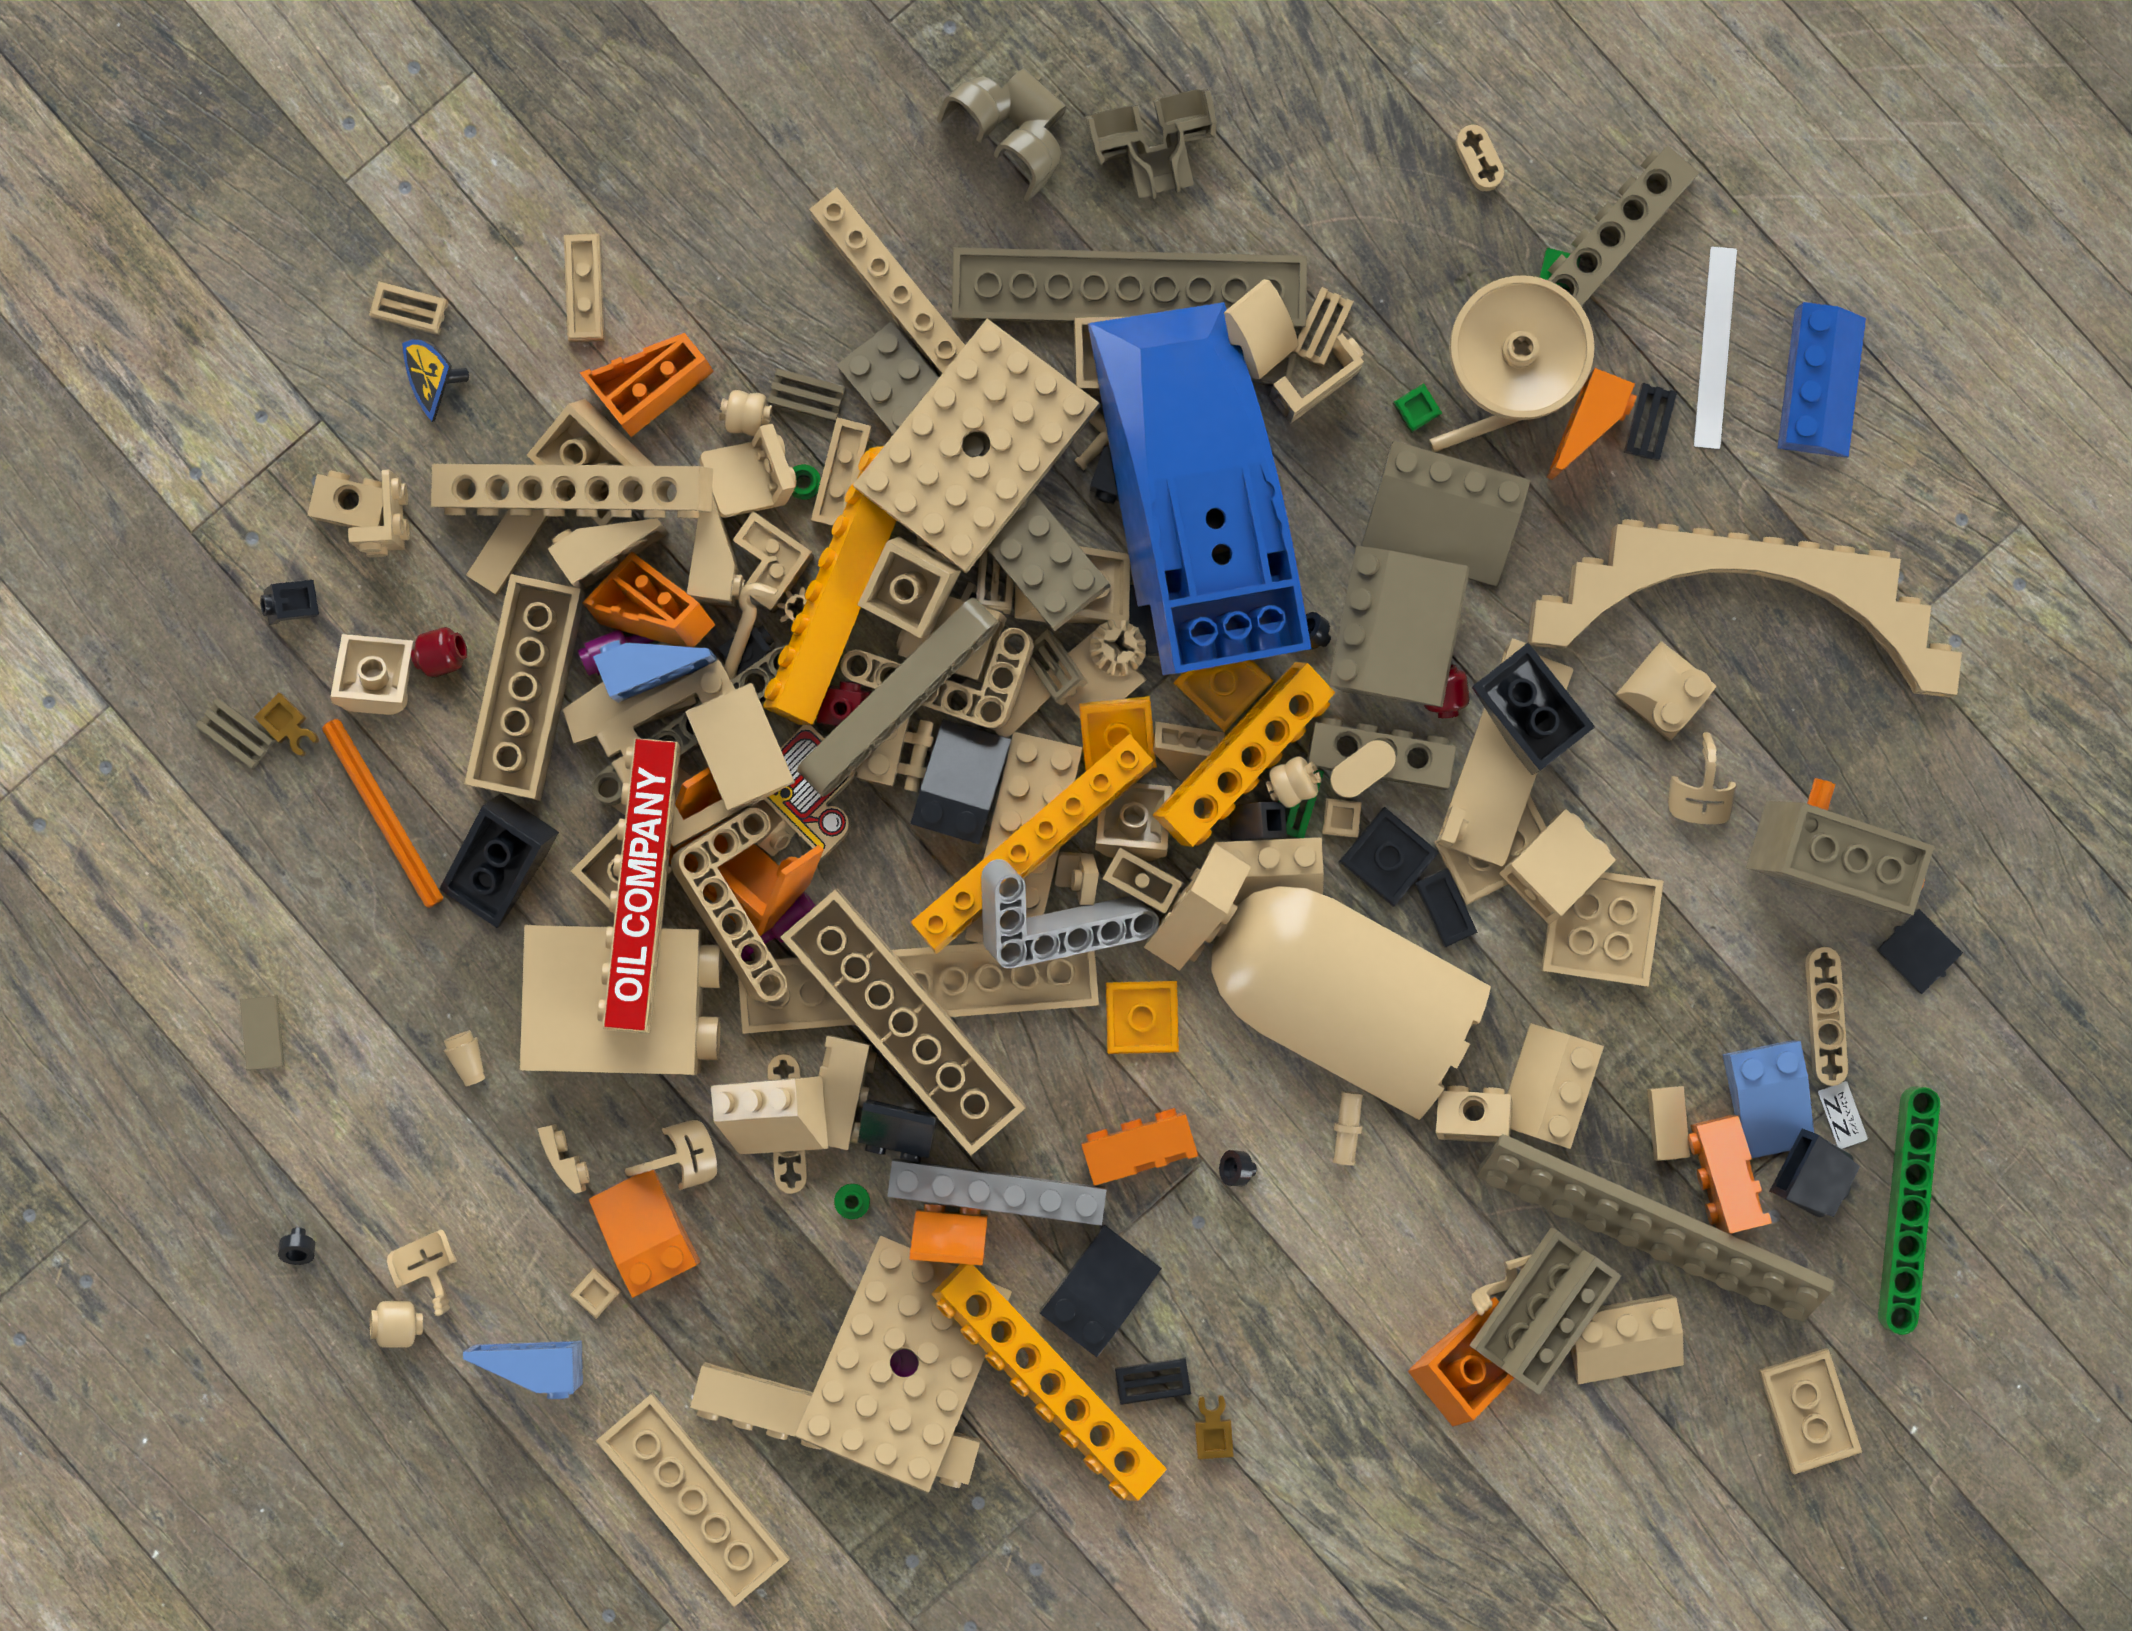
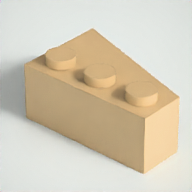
M1214 844L1208 852L1201 870L1196 868L1190 877L1192 881L1182 893L1179 892L1167 912L1163 913L1160 917L1159 928L1148 938L1144 948L1179 971L1188 960L1195 962L1205 947L1203 942L1206 941L1210 944L1221 928L1220 922L1226 925L1234 915L1237 906L1233 902L1251 866L1217 844Z

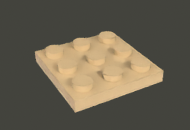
M1604 872L1560 918L1551 924H1547L1541 971L1649 987L1664 881Z

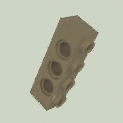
M1324 717L1321 723L1315 722L1313 724L1307 763L1313 762L1317 769L1333 771L1337 765L1348 758L1341 755L1337 750V742L1340 738L1347 737L1352 739L1356 746L1355 752L1371 741L1381 740L1393 748L1396 756L1394 767L1380 778L1381 780L1440 790L1450 788L1456 746L1448 745L1449 739L1427 736V741L1413 739L1414 733L1408 731L1392 730V735L1378 733L1377 726L1358 723L1357 729L1342 727V720ZM1417 749L1423 752L1426 762L1422 768L1416 769L1409 765L1407 755L1410 750Z

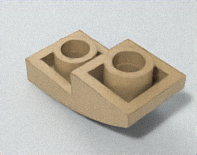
M557 1124L538 1128L545 1153L558 1176L575 1194L586 1191L585 1183L590 1182L586 1162H580L579 1156L564 1159L563 1152L568 1151L564 1131H558Z

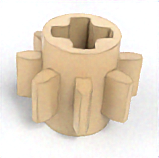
M804 587L800 589L799 595L794 596L787 590L786 595L789 599L786 603L777 604V607L785 610L786 613L780 619L782 624L790 620L793 622L796 618L793 611L790 610L791 606L797 607L799 601H803L805 606L807 600L805 599L806 589Z

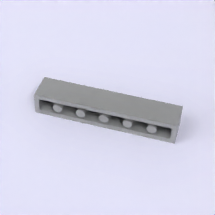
M893 1159L887 1197L1102 1225L1107 1189L1106 1187Z

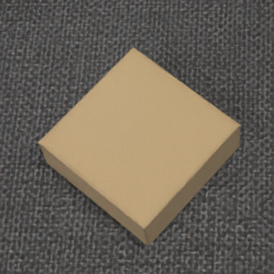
M1326 798L1322 834L1358 838L1362 802Z
M593 1268L570 1296L597 1319L620 1294L621 1290L598 1269Z

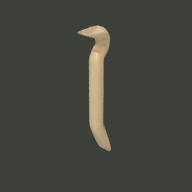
M750 583L741 589L739 605L743 614L723 667L730 680L736 676L757 616V609L751 603L750 595L771 596L778 592L777 589L761 583Z

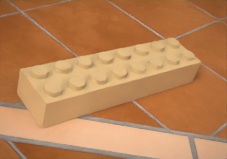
M838 888L781 936V939L970 1155L974 1154L1026 1108V1104Z

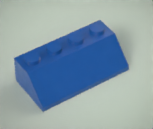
M1803 302L1795 309L1777 449L1844 458L1849 457L1866 322L1865 317L1838 306Z

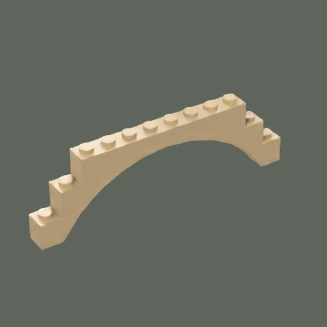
M1626 519L1622 520V524H1617L1612 528L1608 566L1603 565V559L1583 557L1582 562H1576L1572 566L1568 604L1563 603V597L1542 595V600H1536L1532 603L1528 633L1529 644L1535 647L1563 650L1598 615L1632 593L1669 579L1704 573L1757 575L1791 583L1825 598L1857 620L1889 653L1913 693L1947 698L1958 693L1962 652L1951 651V645L1930 643V647L1927 648L1931 606L1922 605L1921 599L1915 597H1899V602L1896 601L1901 559L1890 558V552L1869 550L1868 555L1855 553V548L1849 546H1834L1832 551L1820 549V544L1816 542L1800 541L1798 546L1784 545L1785 539L1776 537H1763V542L1749 540L1750 535L1744 533H1728L1727 538L1714 536V530L1694 528L1692 533L1679 532V526L1658 524L1657 529L1643 527L1644 522Z

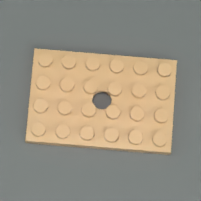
M987 318L853 486L967 574L1100 408V403ZM982 432L989 437L990 448L984 456L972 458L965 454L962 445L968 434Z
M880 1236L795 1437L925 1493H929L987 1352L978 1343L976 1345L971 1344L961 1334L960 1329L962 1326L953 1317L951 1319L945 1317L935 1306L937 1300L931 1295L932 1292L956 1267L944 1262L909 1260V1247ZM991 1283L1008 1301L1012 1291ZM970 1297L966 1303V1309L972 1316H976L979 1311V1303L974 1297ZM995 1323L991 1328L992 1338L999 1323ZM907 1349L917 1356L918 1369L913 1375L900 1377L892 1371L890 1359L898 1350Z

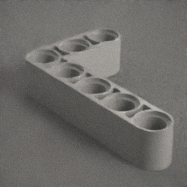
M995 859L990 861L982 871L983 943L988 952L1004 968H1016L1150 938L1159 928V917L1145 902L1134 896L1026 918V885L1024 879L1007 861Z

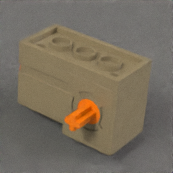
M1815 778L1807 804L1803 802L1766 800L1746 869L1810 890H1817L1878 911L1914 915L1935 846L1828 811L1836 785L1830 781Z

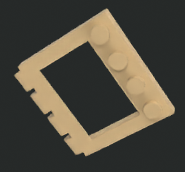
M719 659L605 721L608 728L599 732L596 736L608 757L622 752L623 756L612 762L622 783H629L631 769L625 768L627 747H633L634 738H638L634 728L695 695H698L703 704L736 690ZM780 790L731 811L727 810L722 799L683 820L675 805L671 836L673 847L676 848Z

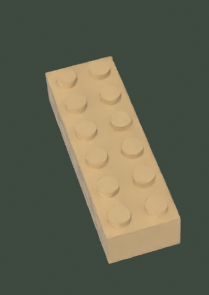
M510 574L465 785L541 801L584 604L582 602L586 596L583 590Z

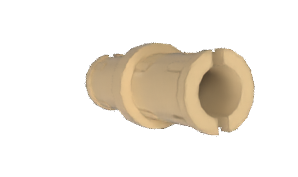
M1341 1091L1338 1122L1334 1123V1131H1337L1333 1163L1355 1165L1358 1134H1362L1363 1126L1359 1125L1362 1098L1364 1096L1362 1093Z

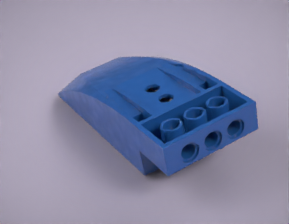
M1224 302L1088 323L1138 607L1151 606L1163 675L1311 649L1294 547L1269 438L1242 349L1239 345L1230 344L1224 315L1227 308ZM1212 508L1221 510L1224 515V524L1219 529H1212L1206 523V514ZM1218 544L1226 545L1231 552V558L1225 565L1217 564L1212 558V550Z

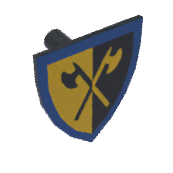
M412 339L402 343L407 375L418 403L431 422H435L446 384L467 382L469 380V372L467 368L451 369L452 365L435 345L426 340Z

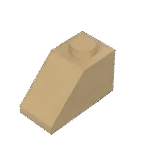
M1120 847L1102 878L1163 913L1167 912L1183 883Z

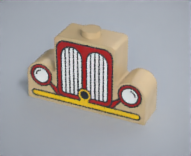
M803 725L780 748L795 783L764 800L812 848L818 845L824 849L821 857L825 859L846 838L851 827L850 818L846 812L838 807L829 806V804L856 778L857 771L854 770L837 788L822 797L797 772V768L825 738L811 725Z

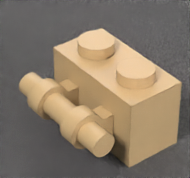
M908 717L861 763L858 779L895 788L897 775L901 774L907 776L904 790L918 792L920 780L924 779L927 770L923 768L927 750L932 748L934 737H931L934 723L920 720L917 733L908 732L910 718ZM905 743L914 745L910 764L900 763Z

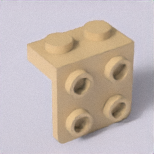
M773 424L759 426L752 442L704 451L699 458L700 465L713 468L712 493L721 517L727 518L784 506L788 502L796 487L797 480L793 468L788 467L785 459L784 441L780 435L777 436Z
M390 469L382 470L384 526L348 528L349 543L359 549L360 552H366L367 557L388 556V551L405 550L404 540L410 539L408 519H403V505L408 504L406 483L402 484L401 479Z

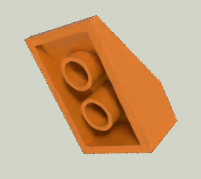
M1594 368L1579 392L1546 478L1553 480L1612 428L1618 420L1624 421L1626 415L1629 416L1637 397L1631 394L1635 383Z
M655 1170L634 1175L588 1199L614 1262L632 1298L701 1262Z
M924 1203V1209H917L915 1212L909 1260L983 1266L988 1215L981 1214V1209L960 1206L959 1212L945 1211V1205Z
M1496 1297L1491 1298L1492 1307L1485 1311L1482 1316L1475 1311L1431 1347L1408 1370L1409 1374L1452 1427L1474 1421L1514 1379L1513 1376L1469 1346L1498 1305L1499 1301Z

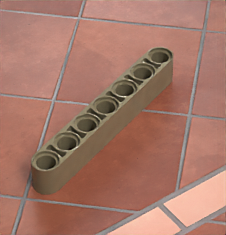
M971 598L966 601L800 763L797 772L822 797L831 793L996 632L1000 622L977 599Z
M784 647L774 649L733 678L731 682L734 688L738 689L745 686L752 677H761L765 680V687L757 695L760 702H764L766 700L764 697L765 689L770 680L775 678L777 674L775 662ZM686 712L648 738L652 740L675 739L681 746L680 760L700 747L696 736L688 732L689 719ZM611 764L594 778L592 792L602 804L607 806L616 805L621 802L623 783ZM608 779L616 780L619 785L617 794L611 798L603 797L600 793L601 784Z

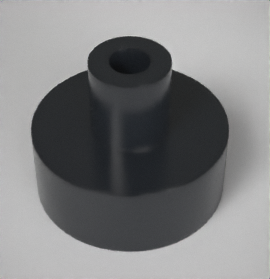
M1317 612L1307 613L1306 620L1311 649L1309 650L1316 649L1319 646L1326 647L1331 641L1329 621Z
M1228 1150L1223 1154L1219 1164V1174L1225 1185L1242 1187L1249 1182L1251 1177L1256 1175L1257 1166L1252 1162L1247 1152Z
M295 1227L291 1230V1234L280 1239L278 1257L281 1261L292 1265H303L313 1261L316 1243L311 1237L305 1235V1229Z

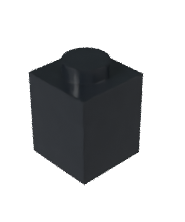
M1281 802L1236 805L1230 814L1231 841L1287 838L1285 806Z

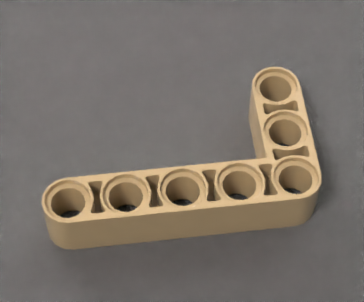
M1019 628L1006 629L998 639L981 691L946 680L922 705L990 729L1002 728L1011 717L1033 653V639L1028 633ZM1020 635L1025 642L1024 649L1019 654H1010L1007 648L1009 639ZM855 649L844 655L840 667L847 679L876 689L884 682L886 672L893 668L897 669L901 664ZM864 657L867 661V670L863 675L855 676L852 673L851 665L856 658ZM1003 669H1009L1013 674V682L1007 688H999L996 684V675ZM963 691L968 698L967 705L964 709L955 711L951 706V698L956 692ZM990 703H998L1001 707V716L995 722H988L984 716V710Z
M750 808L728 818L678 850L671 860V868L749 995L759 1002L778 1000L785 994L787 989L786 978L717 868L768 834L770 829L768 815L759 808ZM747 816L753 817L757 823V830L753 835L747 833L743 826L744 819ZM718 834L724 836L728 843V848L724 854L719 853L714 847V839ZM688 853L694 855L698 861V868L694 873L687 871L684 866V858ZM707 884L712 885L717 891V898L713 904L708 903L703 897V889ZM727 914L732 916L736 922V928L732 934L726 933L722 927V920ZM746 945L750 946L755 953V959L750 965L746 964L741 957V951ZM764 976L770 977L774 983V989L769 995L764 994L760 988V982Z

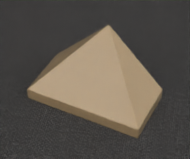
M1155 721L1153 752L1182 781L1187 779L1225 738V733Z

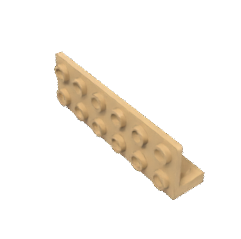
M1512 638L1505 647L1500 664L1526 643ZM1540 656L1567 690L1573 668ZM1485 708L1479 720L1436 844L1503 867L1537 773L1530 774L1511 750Z

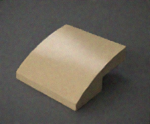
M1263 279L1224 312L1230 344L1242 346L1244 360L1246 361L1251 378L1261 379L1299 346L1288 310L1270 280Z
M1094 632L1068 653L1088 682L1084 687L1079 685L1074 696L1068 695L1065 698L1067 700L1066 703L1079 718V703L1126 699L1147 680L1138 668L1125 676L1108 675L1097 668L1089 652V643ZM1109 642V646L1114 648V661H1116L1122 650L1116 643ZM1059 660L1057 663L1059 664L1063 672L1066 674L1068 679L1071 680L1072 676L1069 674L1065 666ZM1050 668L1047 673L1060 690L1063 685Z

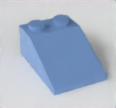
M620 640L600 647L601 653L593 656L609 697L618 703L702 669L717 660L708 648L640 643L621 644Z
M1791 1040L1722 1054L1734 1113L1736 1116H1739L1752 1158L1790 1151L1802 1128L1814 1133L1809 1081L1801 1041Z
M582 1341L479 1344L463 1351L464 1360L533 1392L547 1393V1399L569 1398V1394H574V1391L583 1384Z

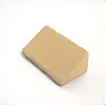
M1684 1086L1647 1089L1654 1160L1664 1161L1690 1157Z

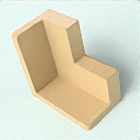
M752 512L732 541L761 561L744 586L750 583H761L777 589L778 592L771 596L750 595L751 598L766 607L768 611L775 614L778 610L777 604L783 603L787 597L786 591L792 590L814 558L812 551L755 512Z

